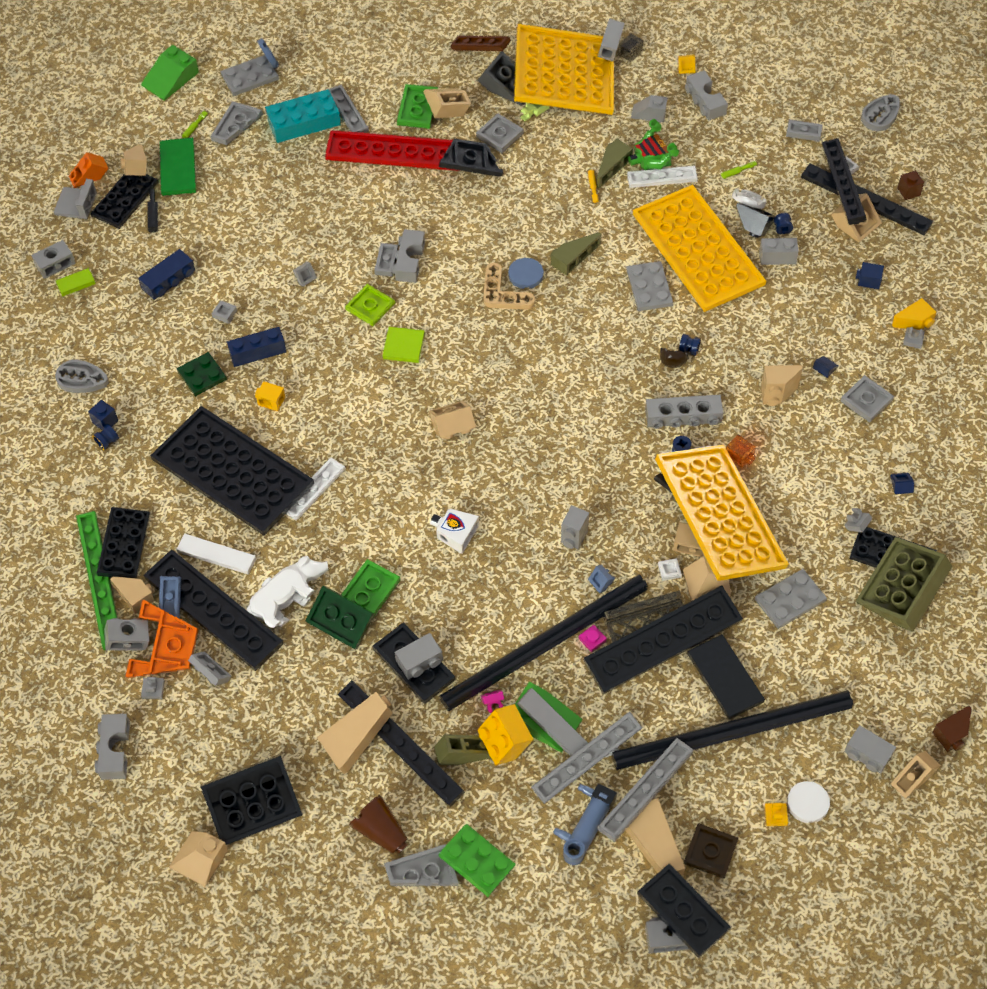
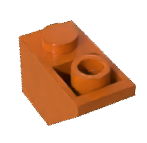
M86 152L71 171L69 178L73 187L77 188L84 185L86 179H93V182L100 180L109 168L104 157Z

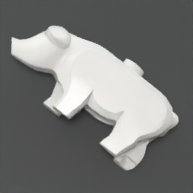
M308 556L301 557L297 563L283 568L273 578H267L262 584L263 587L250 599L247 611L258 620L264 621L268 627L284 626L289 619L284 617L280 610L290 606L293 601L303 607L311 601L310 596L314 592L313 589L309 588L308 582L318 579L327 572L328 562H317L311 560Z

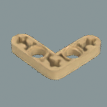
M495 262L487 265L483 294L485 306L489 308L523 310L534 307L535 296L532 293L500 291L502 267ZM493 269H496L495 277L492 276ZM490 283L497 284V287L490 288L488 287V285ZM490 293L493 294V301H489ZM507 298H512L514 301L512 303H506L504 300Z

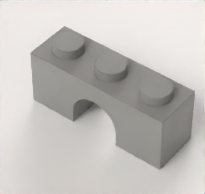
M704 70L687 76L685 90L688 94H691L694 104H698L701 114L706 116L709 121L726 115L728 103L721 93L707 94L711 92L712 80Z
M404 229L403 235L399 236L398 246L400 249L396 250L395 260L397 262L396 264L393 263L392 274H395V281L417 283L419 259L410 258V256L423 255L425 231Z
M127 714L102 715L101 722L98 723L100 741L96 743V751L99 754L98 761H95V773H98L101 780L126 779L128 759L124 752H114L112 747L119 741L129 740L130 720Z

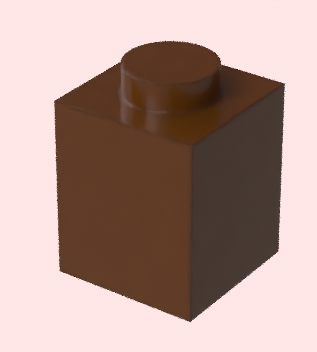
M915 170L900 176L897 189L903 198L908 200L921 196L924 181Z

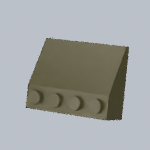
M895 537L856 599V602L895 625L913 632L953 566L945 554Z

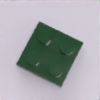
M209 352L177 368V372L194 396L227 380L226 375Z

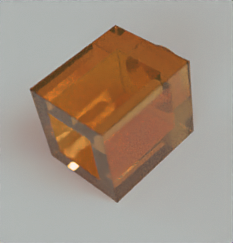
M739 434L726 446L732 461L741 468L746 464L750 465L756 457V447Z

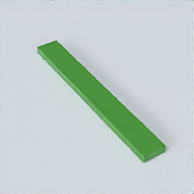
M92 511L76 515L102 648L106 650L104 634L106 622L118 617L109 577L97 576L103 545L96 512Z

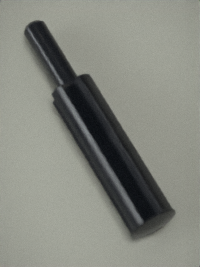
M150 189V202H147V230L150 233L158 231V202H155L154 189Z

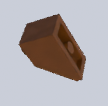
M970 706L936 724L932 733L947 752L952 749L958 751L965 745L964 742L968 736L972 710Z

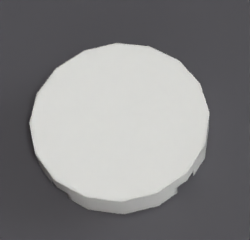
M737 188L732 193L733 199L746 206L763 209L766 205V199L763 198L761 200V196L752 191L744 189L739 192Z
M804 781L797 783L791 788L787 797V805L790 813L797 820L803 823L818 822L826 816L830 807V798L827 791L821 785Z

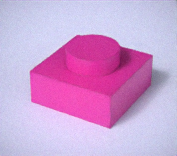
M592 625L580 634L578 638L591 653L607 641V638L595 625Z

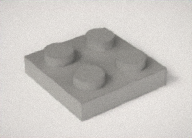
M497 113L476 132V137L503 153L524 134V129Z
M864 375L841 397V402L870 423L893 401L894 396Z

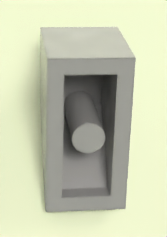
M650 95L633 105L631 118L647 121L656 119L658 122L664 123L668 97Z

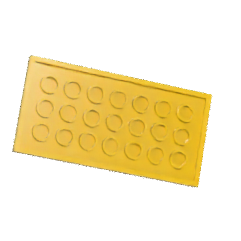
M693 185L633 210V216L704 312L766 285L765 278Z
M724 445L657 454L655 460L717 581L777 571L788 567V561Z

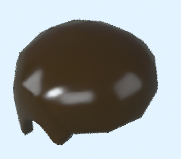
M666 348L660 349V360L666 367L678 368L687 362V352L670 351Z

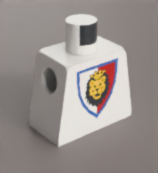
M449 509L444 517L434 514L430 525L437 527V539L463 554L479 526V516Z

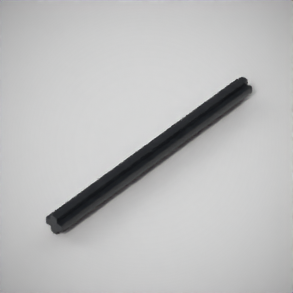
M638 574L441 694V703L448 712L645 592L648 587L646 581Z
M848 690L613 751L612 760L616 770L657 760L676 738L693 750L851 709L853 699L850 697Z

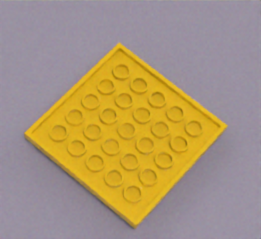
M518 24L516 30L514 101L613 115L614 60L609 61L597 57L604 36Z

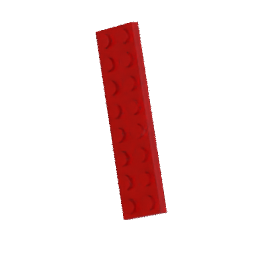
M331 130L325 153V159L331 161L460 171L438 167L440 160L453 141L447 139Z

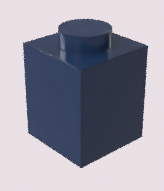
M863 262L861 269L858 268L855 279H859L858 286L879 290L884 265Z
M102 399L88 411L92 423L101 430L107 424L112 427L119 421L115 409Z

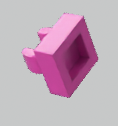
M497 690L480 695L482 703L487 704L488 712L492 713L491 707L494 703H497L499 708L503 707L500 701L504 700L503 691Z

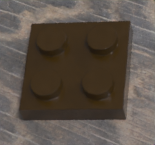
M698 823L684 864L725 879L738 837Z

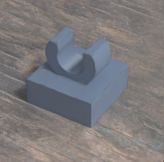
M603 565L596 566L588 578L599 593L606 591L608 586L615 580V577H612L608 573L609 570L605 569Z

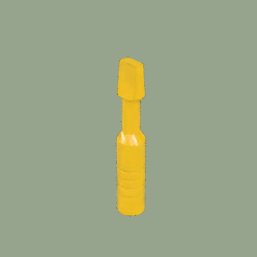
M589 170L588 177L593 194L592 200L593 203H597L599 198L596 192L594 170Z

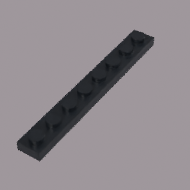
M839 138L822 142L823 151L848 224L853 225L867 221Z
M810 163L803 171L801 178L838 195L832 174ZM855 184L858 194H868L877 214L923 236L932 226L933 220Z
M353 680L337 694L352 710L369 697ZM391 718L386 721L377 735L451 807L465 791Z

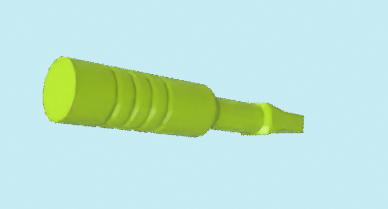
M203 111L199 118L192 122L185 130L182 137L188 138L208 113Z
M753 161L744 166L732 168L722 172L721 176L723 179L741 173L745 169L756 166L757 162Z

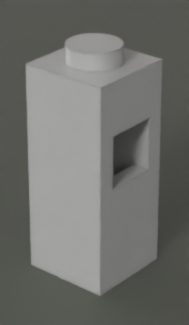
M609 18L597 57L609 61L614 60L625 23Z

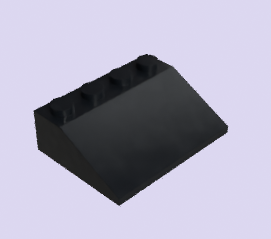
M280 754L200 785L219 839L224 841L226 845L303 815Z

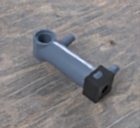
M599 783L595 790L583 784L578 786L579 791L591 797L588 806L572 834L555 828L553 834L566 841L563 847V858L566 863L578 865L583 861L584 855L598 831V826L605 819L616 801L617 792ZM576 849L579 851V854L571 855L569 850Z

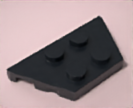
M456 138L453 139L438 165L441 168L497 177L503 175V170L498 168L497 160L486 143Z

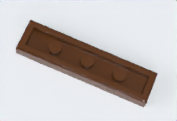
M457 36L450 47L454 51H504L511 42L509 36Z

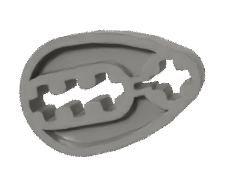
M890 94L879 97L863 108L861 115L863 125L873 131H884L890 128L898 115L900 107L899 97Z
M81 360L66 361L58 367L55 373L58 386L66 392H93L105 388L109 383L106 373L99 367Z

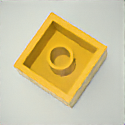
M515 704L495 709L477 730L495 766L516 760L534 740Z

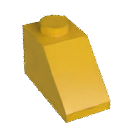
M921 298L895 314L892 326L903 329L913 327V329L917 330L925 327L929 328L934 324L937 312Z

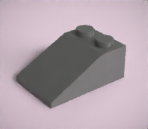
M501 51L477 81L489 92L522 106L524 102L514 101L515 62Z

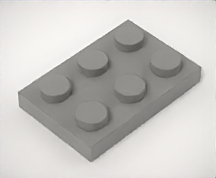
M266 55L220 71L233 96L279 80L278 74Z
M661 261L626 266L638 311L673 306V300Z
M804 569L755 596V601L777 629L827 600V597Z

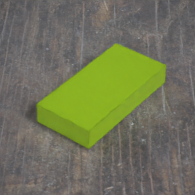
M89 268L55 280L62 297L96 284Z

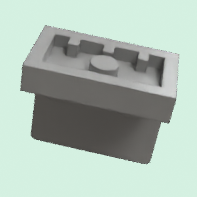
M86 179L81 189L63 187L54 210V215L87 219L97 195L93 179Z

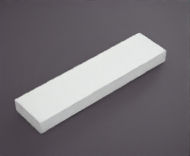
M695 166L627 172L629 188L697 182L698 180Z
M330 458L312 476V479H314L313 486L286 514L297 521L344 472L345 466Z
M185 533L176 549L177 553L249 575L256 560L255 555Z

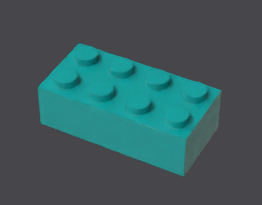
M329 89L265 107L267 120L277 143L341 125L339 110Z

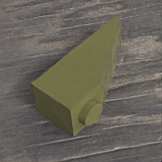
M619 139L607 145L597 175L598 188L603 186L629 162L628 156L632 155L633 148Z
M597 232L564 243L554 249L550 255L551 265L565 275H568L601 245V233Z
M444 734L434 746L438 765L457 766L491 759L479 735Z

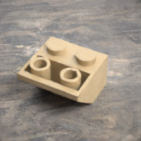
M444 88L425 89L423 91L434 118L463 117L471 105L465 90Z

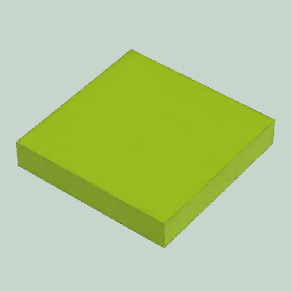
M366 284L345 306V310L374 326L395 304V300Z
M388 327L383 359L419 363L425 334L424 330Z

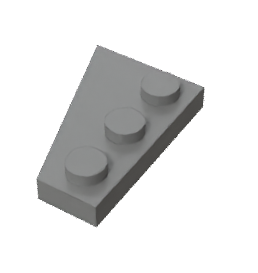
M232 101L213 131L211 141L228 145L263 115V110Z
M446 844L384 863L390 886H459L454 869L438 856Z

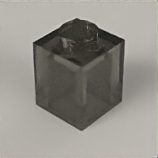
M630 33L619 43L618 55L631 63L643 52L644 41Z

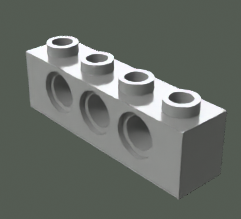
M721 395L646 399L647 427L658 429L663 426L676 428L681 425L698 426L700 424L716 425L722 423L723 408Z

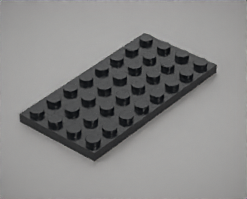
M200 406L150 455L154 462L263 536L314 484V479L203 406Z

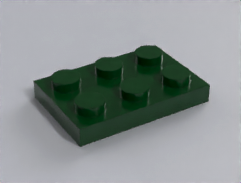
M322 586L305 622L351 648L358 649L375 613L332 589Z

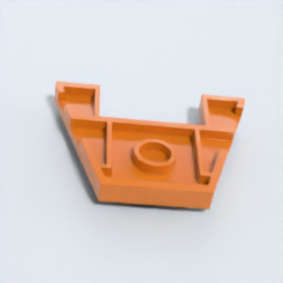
M142 600L139 618L156 621L159 624L150 662L129 659L126 677L132 678L190 669L191 663L188 660L194 653L198 629L165 612L161 608L152 605L148 601Z

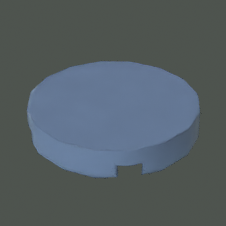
M264 39L257 40L273 68L279 67L278 61Z
M532 258L517 259L509 267V280L518 288H534L543 280V267Z

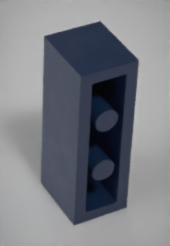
M178 249L138 278L140 287L153 300L162 297L166 291L176 287L180 281L193 274L195 271L194 263L181 249Z
M280 327L227 341L234 367L286 353L285 341Z

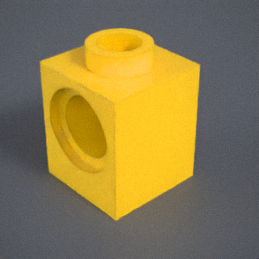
M263 381L261 387H258L255 392L257 404L279 411L285 399L284 387Z

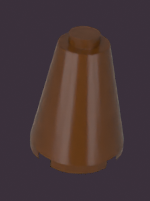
M381 795L371 800L360 811L359 818L355 817L349 824L351 828L392 854L395 852L400 854L408 846L406 843L408 840L407 836Z

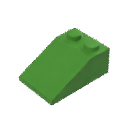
M171 45L161 53L141 83V86L165 101L199 73L197 61L175 45Z
M529 682L516 701L515 706L531 736L562 753L563 749L517 703L532 688L575 730L580 725L582 718L548 691Z

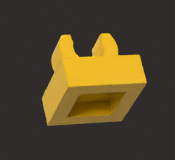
M695 55L678 56L679 74L695 73Z
M765 803L766 826H787L786 803Z

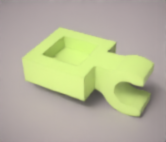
M526 103V107L521 110V113L524 115L520 118L525 122L533 114L539 116L547 111L549 106Z

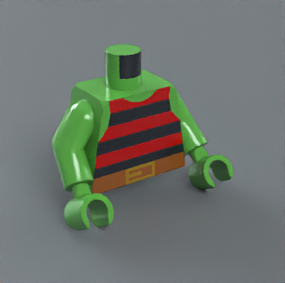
M652 119L649 123L651 129L634 145L635 154L628 156L631 166L639 163L643 170L662 169L663 167L671 166V156L676 157L679 154V150L674 143L666 146L660 136L654 134L659 132L662 126L656 119Z

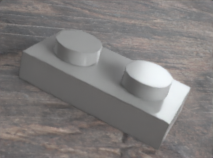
M789 120L786 137L820 142L823 124Z
M380 244L374 270L375 275L393 276L392 267L393 263L396 262L395 254L396 250H398V245Z
M205 651L192 654L188 660L197 671L201 672L215 686L227 683L231 678V675Z

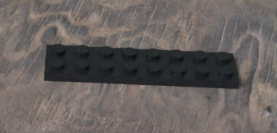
M172 549L143 575L159 591L160 576L181 577L180 609L254 671L263 665L284 644L281 638Z
M720 586L584 657L583 661L604 695L738 624L743 618L724 587Z

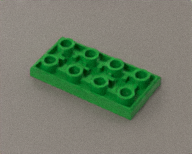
M194 138L160 141L162 196L196 193Z

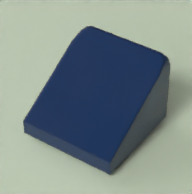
M822 356L815 360L813 369L828 378L839 365Z
M909 473L890 475L894 494L914 492V480Z

